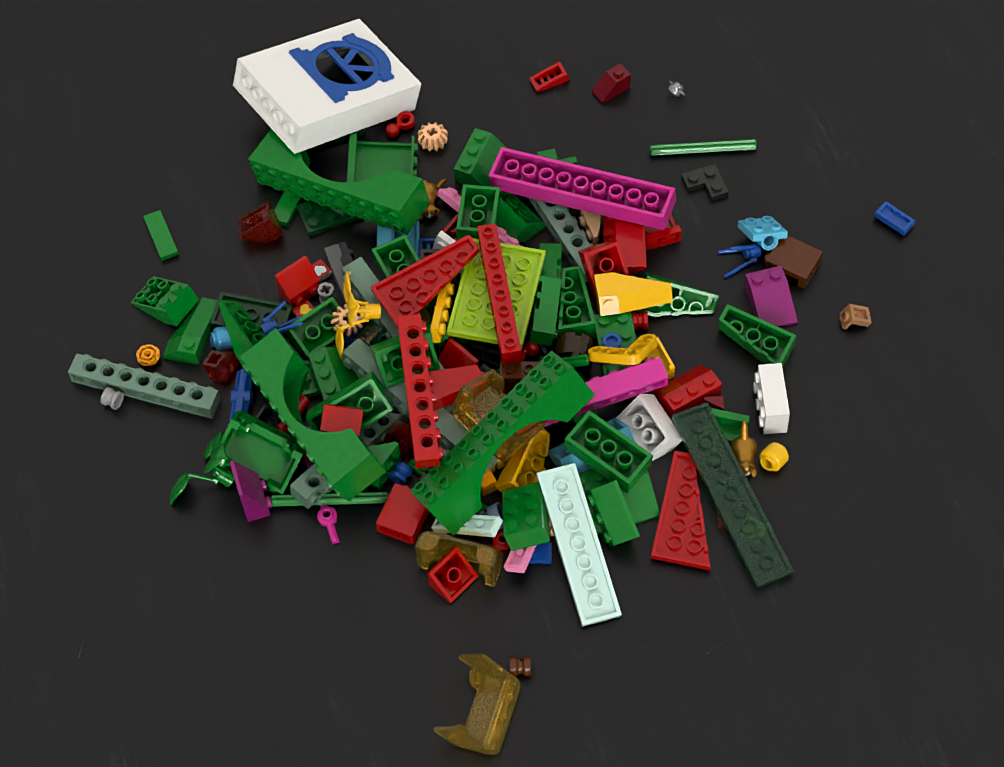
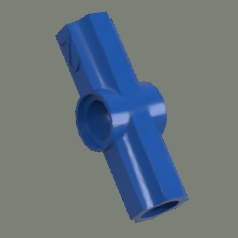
M245 369L237 371L235 388L231 391L232 407L229 421H231L236 411L248 414L249 407L252 406L253 381L251 379L252 376Z

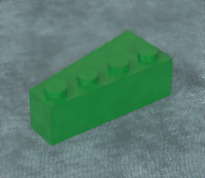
M581 265L562 268L558 336L566 332H575L576 336L585 334L591 338L596 337V322Z
M729 304L726 305L719 318L718 329L763 364L782 363L783 368L795 346V334Z

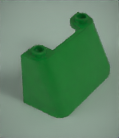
M236 411L218 447L221 444L225 446L228 460L218 466L225 468L230 466L231 461H235L257 472L259 478L267 481L266 485L269 491L283 495L305 449L303 450L299 446L296 437L245 412Z

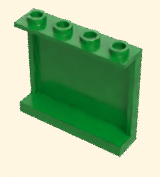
M350 133L347 183L374 178L391 168L417 177V170H413V167H417V156H414V154L418 152V143H414V136H412V143L357 141V133Z

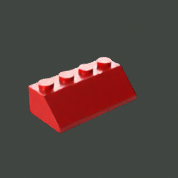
M603 216L604 243L619 241L629 275L634 276L647 268L645 226Z

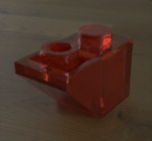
M212 350L202 363V366L211 380L226 382L240 362L234 350Z

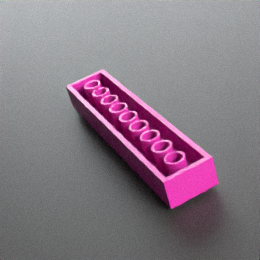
M501 147L488 175L490 186L500 187V191L660 230H665L676 203V192L673 187Z

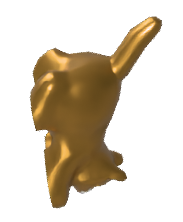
M446 178L440 180L437 185L423 180L430 203L418 219L419 221L424 216L431 218L438 216L437 213L441 212L440 209L435 207L434 202L439 189L447 182Z
M743 421L741 424L740 436L729 444V453L731 456H734L732 473L735 478H739L741 474L744 476L750 475L753 478L757 476L754 455L758 451L757 443L754 438L749 437L746 421Z

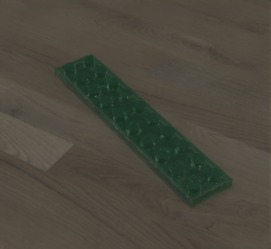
M708 402L672 415L671 419L756 588L758 589L793 575L794 570Z

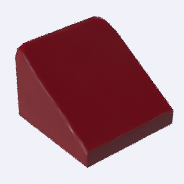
M705 396L703 409L711 412V408L724 410L723 396Z

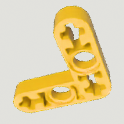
M654 334L641 335L628 348L592 347L588 350L589 360L591 362L623 365L639 364L657 346L656 336Z

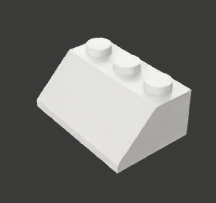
M640 393L616 417V419L630 427L635 443L653 455L652 461L671 452L683 440L654 394Z

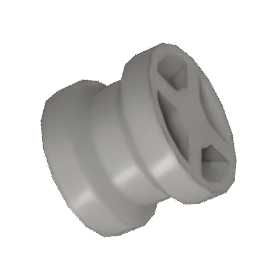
M107 387L102 393L101 404L105 406L110 405L112 409L117 410L123 402L124 393L116 392L113 388Z

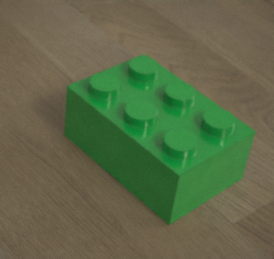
M463 184L456 227L457 241L467 235L478 239L477 226L495 223L497 226L500 187Z
M539 482L502 491L504 538L511 551L550 542L549 516Z

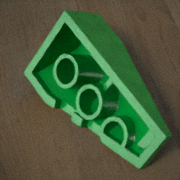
M644 273L643 279L671 283L673 302L639 309L636 312L643 313L647 311L648 315L653 317L714 313L719 298L718 294L665 277Z
M204 297L199 300L168 340L162 356L163 359L195 365L200 364L212 329L210 321L218 300Z
M220 300L219 306L234 353L240 364L243 365L244 362L240 356L266 335L262 331L260 324L256 325L249 319L250 315L236 301Z

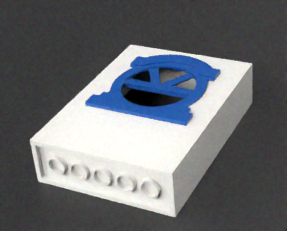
M360 19L238 58L233 86L287 147L296 154L397 117L401 112L415 110L421 83ZM351 49L344 59L337 54ZM358 53L369 66L349 65V63ZM330 56L355 84H341L325 78L318 71L316 60ZM354 71L373 72L370 78L363 81Z

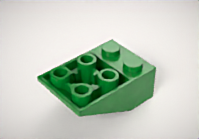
M153 276L147 281L144 288L136 294L131 304L163 323L177 327L199 301V298L188 284Z

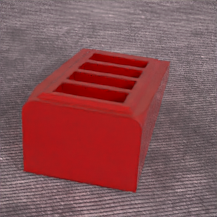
M560 61L529 78L537 93L570 80ZM537 80H540L542 84L538 85Z

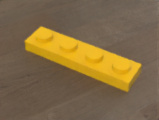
M451 281L438 293L430 328L433 343H441L442 335L446 333L445 321L449 319L448 308L452 306L451 295H454L455 292L454 284H451Z

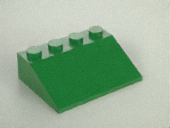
M594 469L578 473L585 497L588 495L587 490L609 482L608 479ZM647 470L629 493L621 489L635 524L660 517ZM588 503L597 535L602 534L604 531L594 518V514H596L594 507H591Z

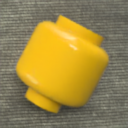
M773 442L762 450L759 459L764 469L775 472L786 464L789 455L783 445Z

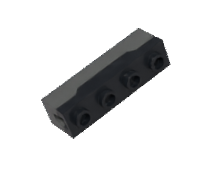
M344 241L326 247L324 251L342 300L346 304L343 294L344 282L341 278L343 276L342 268L353 262L352 258H354L351 247L347 248Z

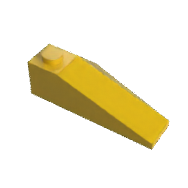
M615 272L594 274L597 307L600 316L620 314L673 302L671 283L643 279L631 275L627 276Z
M544 428L529 432L502 470L495 485L501 493L505 490L538 482L536 474L546 471L544 461L545 457L548 456L550 434Z

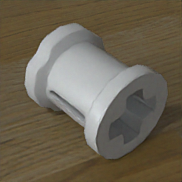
M327 282L321 283L317 289L320 295V303L322 304L329 299L328 297L331 298L332 296L336 300V296L333 293V285Z

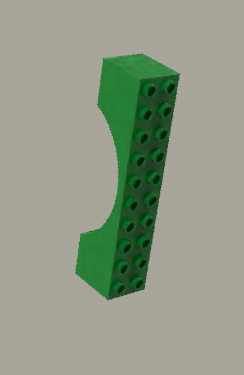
M270 129L248 159L257 178L256 180L261 185H268L276 190L286 191L292 196L296 195L306 201L310 200L321 206L325 205L335 211L345 212L352 217L362 218L366 222L376 223L381 227L393 229L398 233L402 232L408 235L430 203L422 178L393 168L379 176L358 182L346 183L324 179L309 169L310 159L306 150L294 154L272 129Z
M276 328L240 356L244 362L242 367L252 376V381L260 387V392L270 401L268 402L270 406L278 412V417L288 426L287 429L297 438L299 446L307 452V457L312 463H315L317 471L325 477V482L340 498L344 496L350 501L386 472L368 446L351 428L338 432H320L304 426L300 416L299 398L302 385L310 369L293 346Z
M550 351L440 461V466L433 467L416 483L410 492L454 536L482 508L480 495L482 479L491 458L498 448L510 436L530 424L545 420H559L568 423L595 394L570 364L553 351Z

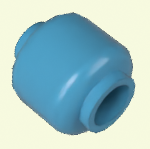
M226 326L215 327L213 332L210 333L211 346L215 347L217 351L232 350L233 347Z

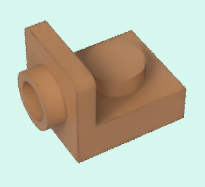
M849 304L839 314L842 329H847L851 324L868 327L872 323L869 308L865 306Z

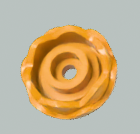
M151 344L141 346L136 353L137 361L147 367L155 365L160 358L159 349Z

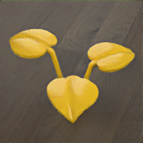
M346 271L343 284L344 299L348 307L349 324L341 327L337 326L335 337L336 348L341 360H343L344 330L363 322H369V319L381 318L380 304H368V302L354 299L349 280L350 271ZM357 313H360V317H364L363 319L353 322Z

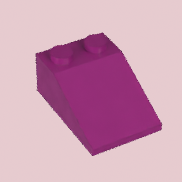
M782 266L745 274L744 288L755 317L779 328L798 323L788 281Z
M231 461L230 466L247 521L250 522L270 516L269 508L272 507L269 496L265 497L264 491L267 490L264 479L260 480L257 472L235 461Z

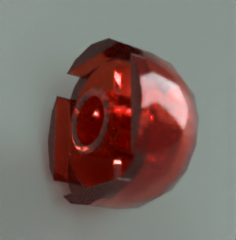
M401 422L395 424L387 431L383 441H386V443H399L401 461H404V458L414 459L410 423Z

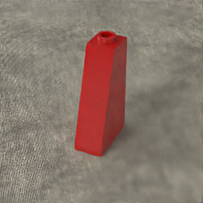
M477 365L428 372V374L433 376V386H430L431 392H435L436 404H432L433 410H439L484 391L487 381L485 372L483 370L480 371ZM418 388V389H416V391H417V392H423L424 389H423V388ZM420 406V407H418V409H419V410H426L427 407H425V406Z

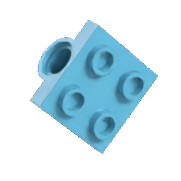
M763 216L758 219L746 218L745 220L738 221V228L752 242H757L765 250L774 249L778 244V239L787 238L788 231L771 216Z

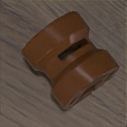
M510 656V677H517L521 673L524 676H531L530 656H523L522 659Z

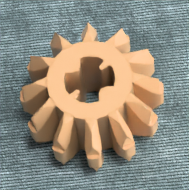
M428 122L427 126L422 125L421 130H418V143L423 150L428 148L429 152L432 149L437 152L438 148L443 149L444 144H447V131L442 124L438 125L437 122L430 124Z
M347 304L344 305V308L338 306L337 312L332 314L334 319L331 320V324H337L333 328L334 331L337 330V326L341 327L347 324V321L344 320L345 317L348 318ZM360 313L356 314L353 322L363 319V317L359 316ZM360 323L348 327L344 332H346L347 337H350L351 332L356 335L358 333L357 329H361L363 325Z

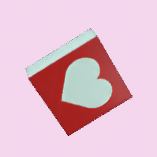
M321 259L312 264L320 282L332 275L330 268Z

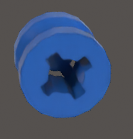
M398 461L394 465L395 469L390 471L388 477L396 484H406L407 477H410L413 471L408 465Z

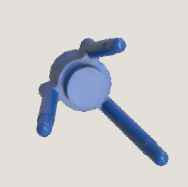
M758 243L735 246L718 251V254L743 251L744 258L749 259V261L725 274V278L757 262V258L761 257V248Z
M283 301L273 312L262 319L264 323L260 326L265 335H268L275 328L281 333L303 325L302 321L291 324L303 315L280 325H277L275 320L271 321L270 319L286 305V302Z

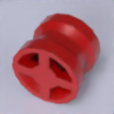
M632 312L634 330L638 328L648 330V312Z

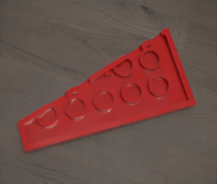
M467 235L370 286L371 291L398 329L397 316L418 314L479 253V247L472 237Z
M674 451L651 559L710 571L711 566L694 454Z

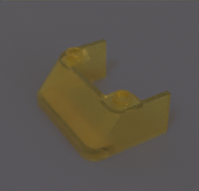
M483 653L460 654L459 659L471 667L469 682L477 690L465 726L455 724L452 727H434L433 731L456 746L486 755H496L502 747L520 692V682L515 676Z

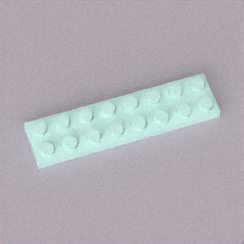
M575 463L538 472L536 474L537 480L541 486L547 513L582 627L621 617V610Z

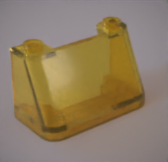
M492 369L460 388L452 410L456 419L469 432L506 396L502 392L504 389L503 377ZM547 420L530 424L514 433L498 448L494 456L502 462L511 458L545 427Z
M426 531L420 534L415 545L418 567L428 570L432 562L436 561L438 563L443 555H446L457 546L467 561L480 564L478 573L485 576V585L495 587L504 559V553L500 547L440 531Z

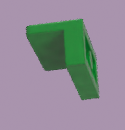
M711 408L707 432L712 439L731 442L740 436L743 421H746L747 425H749L750 416Z

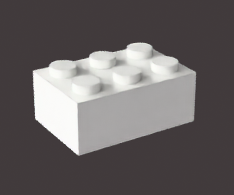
M782 363L758 365V371L754 373L753 391L754 394L757 393L756 410L760 411V416H758L759 428L763 427V434L787 433L790 412Z

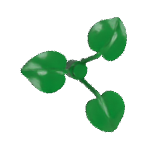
M222 430L209 442L203 454L205 459L210 456V460L205 465L203 472L208 473L215 468L212 473L214 478L184 472L172 487L170 493V504L172 506L173 501L185 489L189 479L192 477L211 481L215 484L220 482L226 487H229L235 480L232 471L226 467L218 466L228 460L225 446L221 444L218 447L223 437Z

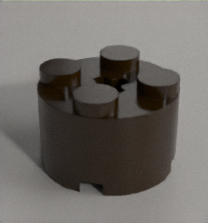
M575 332L562 333L557 337L555 354L560 358L582 354L588 355V350L594 347V341L585 334L576 336ZM589 360V365L574 367L575 371L590 370L592 362Z

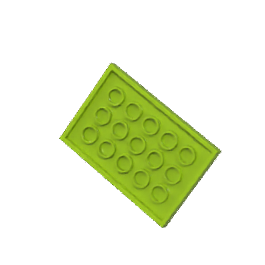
M472 238L479 247L478 239ZM500 243L520 347L522 349L546 251ZM479 248V253L464 267L448 324L447 335L498 344Z

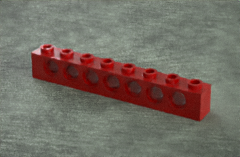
M496 223L477 226L478 243L502 366L521 363V347Z
M421 314L397 316L415 468L440 466L443 451L442 446L438 447L437 440H441L440 429L435 427V422H438L437 410H433L432 405L436 404L435 392H431L430 386H433V376L428 374V368H431L430 356H426L425 351L429 350L428 338L424 339L423 333H426V322L421 321ZM416 335L417 338L411 339L409 336ZM412 353H419L420 355H419V356H412L411 354H412ZM416 370L422 371L421 374H415L413 372ZM423 388L424 391L417 392L416 389ZM425 406L427 409L419 410L418 407ZM423 424L429 425V427L426 429H423L420 426ZM429 442L432 445L430 447H424L422 444Z

